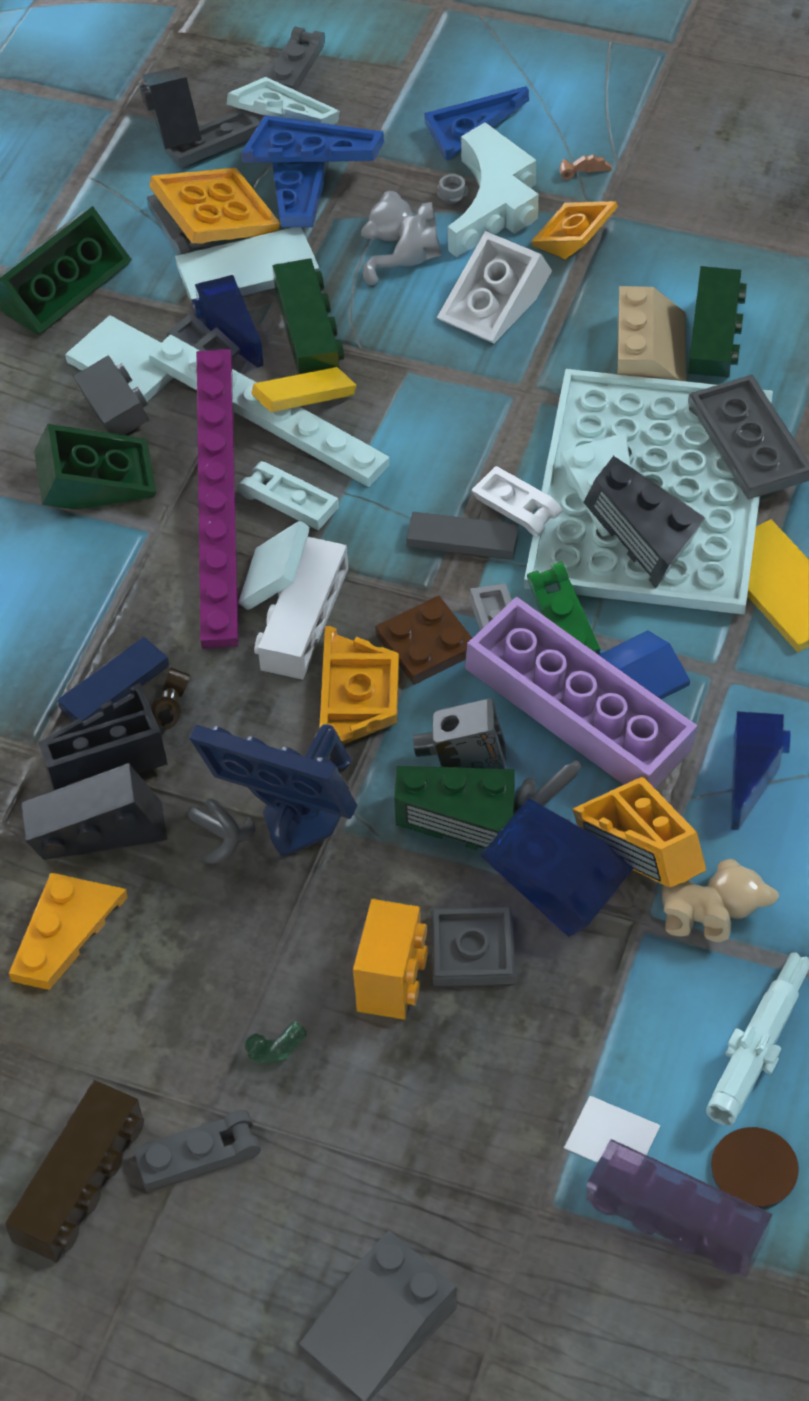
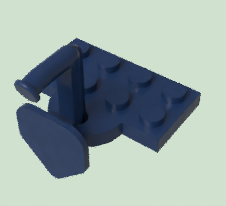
M323 724L319 728L305 757L289 747L277 749L267 746L263 741L255 737L248 736L246 739L233 736L229 731L218 726H213L210 729L195 725L189 736L190 741L215 778L248 787L257 798L267 804L263 815L270 831L271 841L282 856L290 855L330 837L341 816L351 819L357 808L349 787L338 772V770L345 769L350 765L351 757L347 754L345 746L335 728L330 724Z

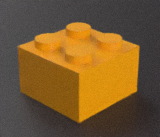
M371 899L353 967L357 1012L405 1020L409 1005H416L420 981L416 980L418 969H425L428 955V946L424 945L427 924L421 923L419 906Z

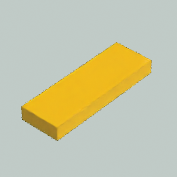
M338 367L253 383L251 394L270 412H276L352 396L355 394L357 384Z

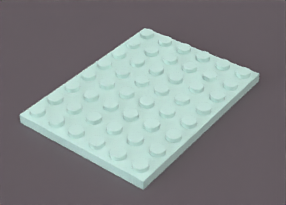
M565 369L541 491L555 499L562 507L563 512L556 519L550 518L544 524L545 529L537 537L533 535L524 578V589H531L527 579L528 573L536 570L539 573L551 569L552 564L562 561L576 595L745 615L760 496L747 499L688 403L689 393L716 385ZM763 390L769 401L772 403L773 391ZM626 432L630 467L705 517L690 544L657 588L649 581L650 575L639 562H633L627 555L628 549L616 535L601 536L560 462V451ZM557 583L545 587L548 592L559 591Z

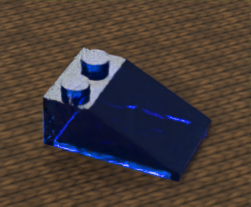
M530 798L524 801L480 854L485 861L568 937L587 927L633 870V867L606 842Z

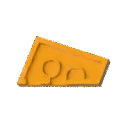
M50 873L9 971L11 981L50 990L80 955L79 949L93 933L97 934L106 924L105 919L116 906L120 907L128 898L126 889Z

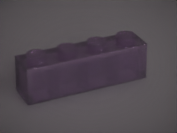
M610 1139L587 1184L586 1200L591 1202L593 1207L606 1215L616 1214L629 1220L639 1231L649 1235L656 1233L670 1240L682 1252L688 1254L697 1253L712 1260L717 1268L727 1273L734 1274L737 1272L747 1277L769 1233L771 1213L613 1139Z

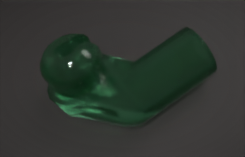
M292 1021L277 1039L266 1040L264 1035L259 1034L249 1036L245 1042V1050L248 1052L249 1059L258 1064L283 1062L288 1059L307 1036V1031L299 1023Z

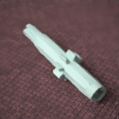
M797 952L789 955L777 980L771 983L768 991L762 998L745 1033L737 1028L734 1030L727 1043L729 1048L725 1053L731 1060L706 1107V1113L713 1121L726 1126L734 1124L761 1071L769 1075L772 1074L781 1051V1047L775 1044L799 997L798 990L809 970V958L807 956L800 957Z

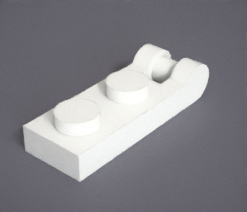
M497 466L472 489L477 500L522 525L536 537L545 529L544 524L550 518L556 519L563 512L562 507L555 499ZM537 507L540 508L535 514H532Z

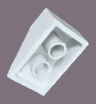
M485 231L437 318L442 322L495 344L537 299L552 270L540 253Z

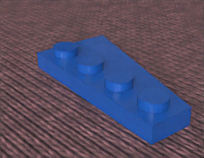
M264 115L242 150L243 163L374 161L384 144V132Z
M272 162L281 227L304 228L314 226L329 162Z

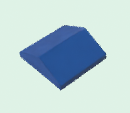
M649 630L599 654V656L659 699H663L690 685V679L671 644Z

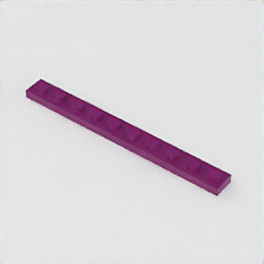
M231 349L196 351L200 641L202 649L239 646Z

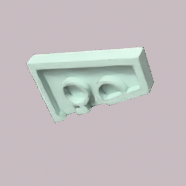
M267 77L229 92L226 105L261 115L332 125L338 123L340 112Z
M626 432L560 451V462L582 502H584L595 478L613 455L630 466ZM586 507L601 536L609 535L608 531Z

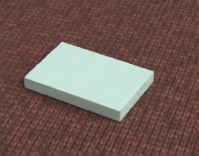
M111 315L65 354L67 363L81 371L109 355L116 366L121 363L124 365L132 379V382L128 385L132 390L138 387L147 402L174 378L166 371L150 364L149 354L161 342Z

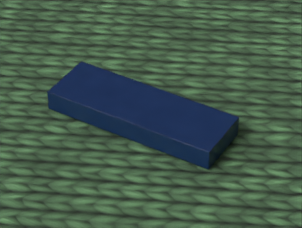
M142 637L57 699L59 708L73 721L80 718L84 722L101 712L100 706L109 700L113 704L131 694V687L138 683L142 686L169 666L168 657L149 640Z

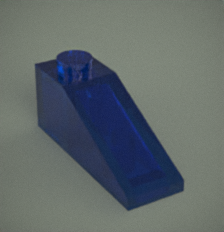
M234 275L195 284L196 298L191 299L195 317L197 319L202 318L204 325L211 331L217 327L240 348L239 355L257 368L264 366L261 340Z
M741 711L736 713L733 744L731 830L740 829L780 769L782 753L789 754L791 731L783 730L784 714Z

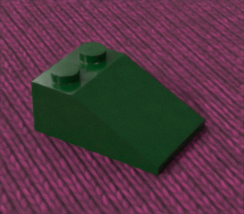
M47 424L34 450L42 505L77 510L150 498L156 494L147 439Z

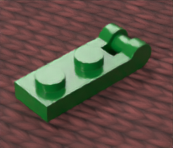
M560 561L552 564L551 569L541 573L538 570L528 573L527 579L542 615L599 655V644L569 580L564 563ZM557 583L559 591L547 594L545 587Z

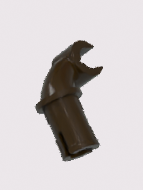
M170 667L162 687L163 692L151 705V710L158 727L163 726V729H170L178 722L181 714L179 698L182 697L186 689L190 674Z

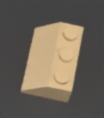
M619 286L617 374L686 381L685 311L654 287Z

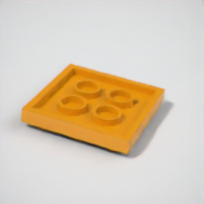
M237 168L151 176L150 189L191 243L202 244L210 241L234 240L279 231L280 222Z

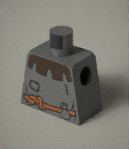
M493 698L438 710L433 714V732L413 735L416 757L437 755L441 767L506 769L505 739Z

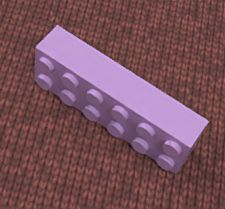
M517 596L467 643L466 670L623 785L643 776L656 788L692 751L697 731L696 724Z

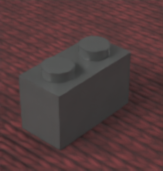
M109 355L73 376L108 433L126 435L149 421L143 409L148 405L145 397L138 387L133 390L128 384L132 382V379L122 363L116 366Z

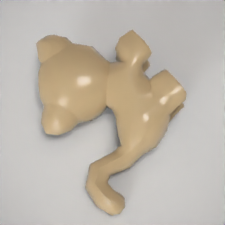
M734 859L723 860L718 864L716 873L710 878L708 885L705 887L696 885L690 880L671 888L665 885L662 886L663 912L667 914L665 931L674 936H688L695 921L701 922L704 925V936L707 940L714 942L728 940L731 933L730 918L739 920L751 915L759 907L774 904L779 898V892L764 883L761 876L754 870L741 866Z

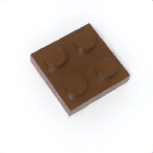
M439 595L375 626L376 636L385 648L399 653V666L413 685L466 660L467 643L472 639L471 635Z

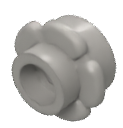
M457 174L443 176L437 186V196L449 204L460 202L468 194V187L465 185L464 178Z

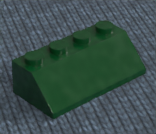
M91 206L76 215L0 274V309L6 316L38 335L132 259L96 209Z

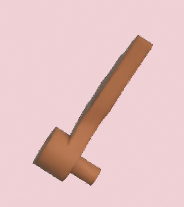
M594 154L588 157L582 156L573 164L568 162L567 159H563L561 161L562 164L559 166L560 175L564 180L572 179L575 172L578 171L589 173L612 170L610 163L605 162L604 157H596Z

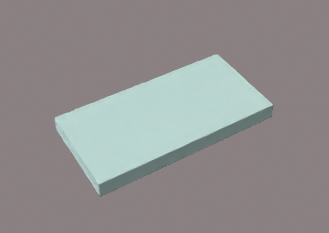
M292 227L175 256L176 266L193 308L274 288L272 268L274 264L312 258L315 271H320L302 227Z

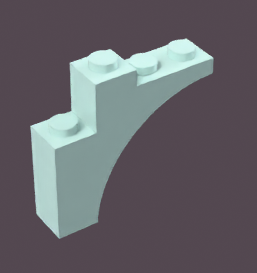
M483 123L461 136V161L472 171L480 188L467 211L447 226L448 251L456 258L476 247L485 231L497 234L506 227L515 234L538 219L539 194L531 189L536 185V159L487 123Z

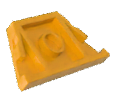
M325 626L319 728L323 724L332 725L342 743L346 744L396 724L398 713L399 653L384 647H375L369 641L356 637L354 641L338 635L337 628Z

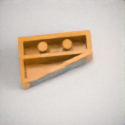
M643 776L573 808L584 847L671 888L707 871L697 832Z

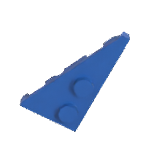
M525 86L424 113L425 125L445 160H449L461 152V136L483 123H487L492 128L529 101V89Z

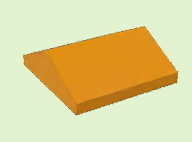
M616 201L564 203L531 242L536 248L562 259H567L587 244L618 208Z

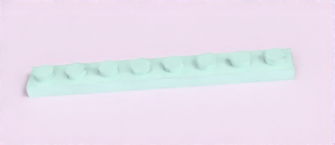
M170 334L149 354L150 364L166 371L170 376L197 390L196 351L199 350ZM233 370L234 412L368 488L389 467V456L301 407L270 412L251 394L253 383L257 382Z

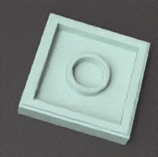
M299 520L255 549L238 604L247 610L252 609L294 583L308 537L309 526Z

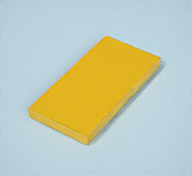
M770 519L756 526L747 597L798 653L809 647V559Z

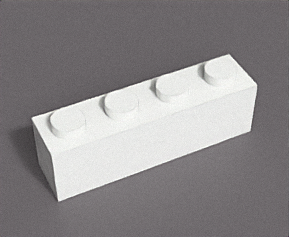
M307 537L294 583L278 592L279 598L276 605L271 604L268 610L267 627L264 633L260 632L256 638L254 652L259 655L260 669L262 671L301 680L304 679L349 569L347 545Z

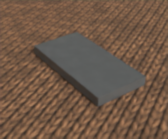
M753 374L689 393V405L748 500L809 481V461Z

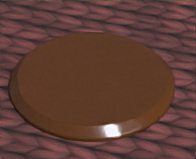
M746 1127L730 1132L719 1141L714 1149L711 1160L713 1178L719 1189L728 1198L744 1206L767 1207L779 1203L792 1192L798 1179V1160L792 1147L781 1136L764 1128Z

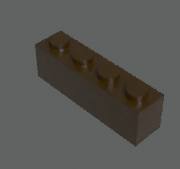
M96 1080L92 1081L5 1222L12 1243L56 1263L64 1250L69 1251L73 1247L79 1234L80 1223L86 1213L91 1214L96 1209L101 1198V1188L108 1177L112 1178L116 1175L123 1160L122 1153L130 1141L134 1142L142 1131L144 1118L137 1098Z

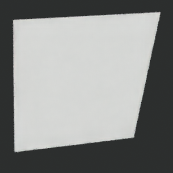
M589 1096L564 1149L635 1179L661 1125Z

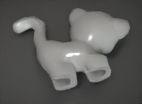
M385 191L382 194L380 201L371 209L369 220L361 230V236L370 240L379 238L387 242L398 241L393 254L372 256L363 265V278L368 285L374 286L378 283L379 279L375 271L377 268L412 267L425 260L441 257L432 202L422 203L418 208V215H413L411 206L402 200L398 193Z

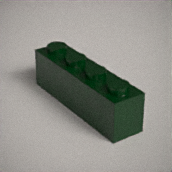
M312 258L272 265L274 289L298 375L334 367L339 368V361L344 360V350L341 339L335 340L334 338L338 335L334 316L328 317V313H331L328 294L321 293L324 290L321 270L315 271Z

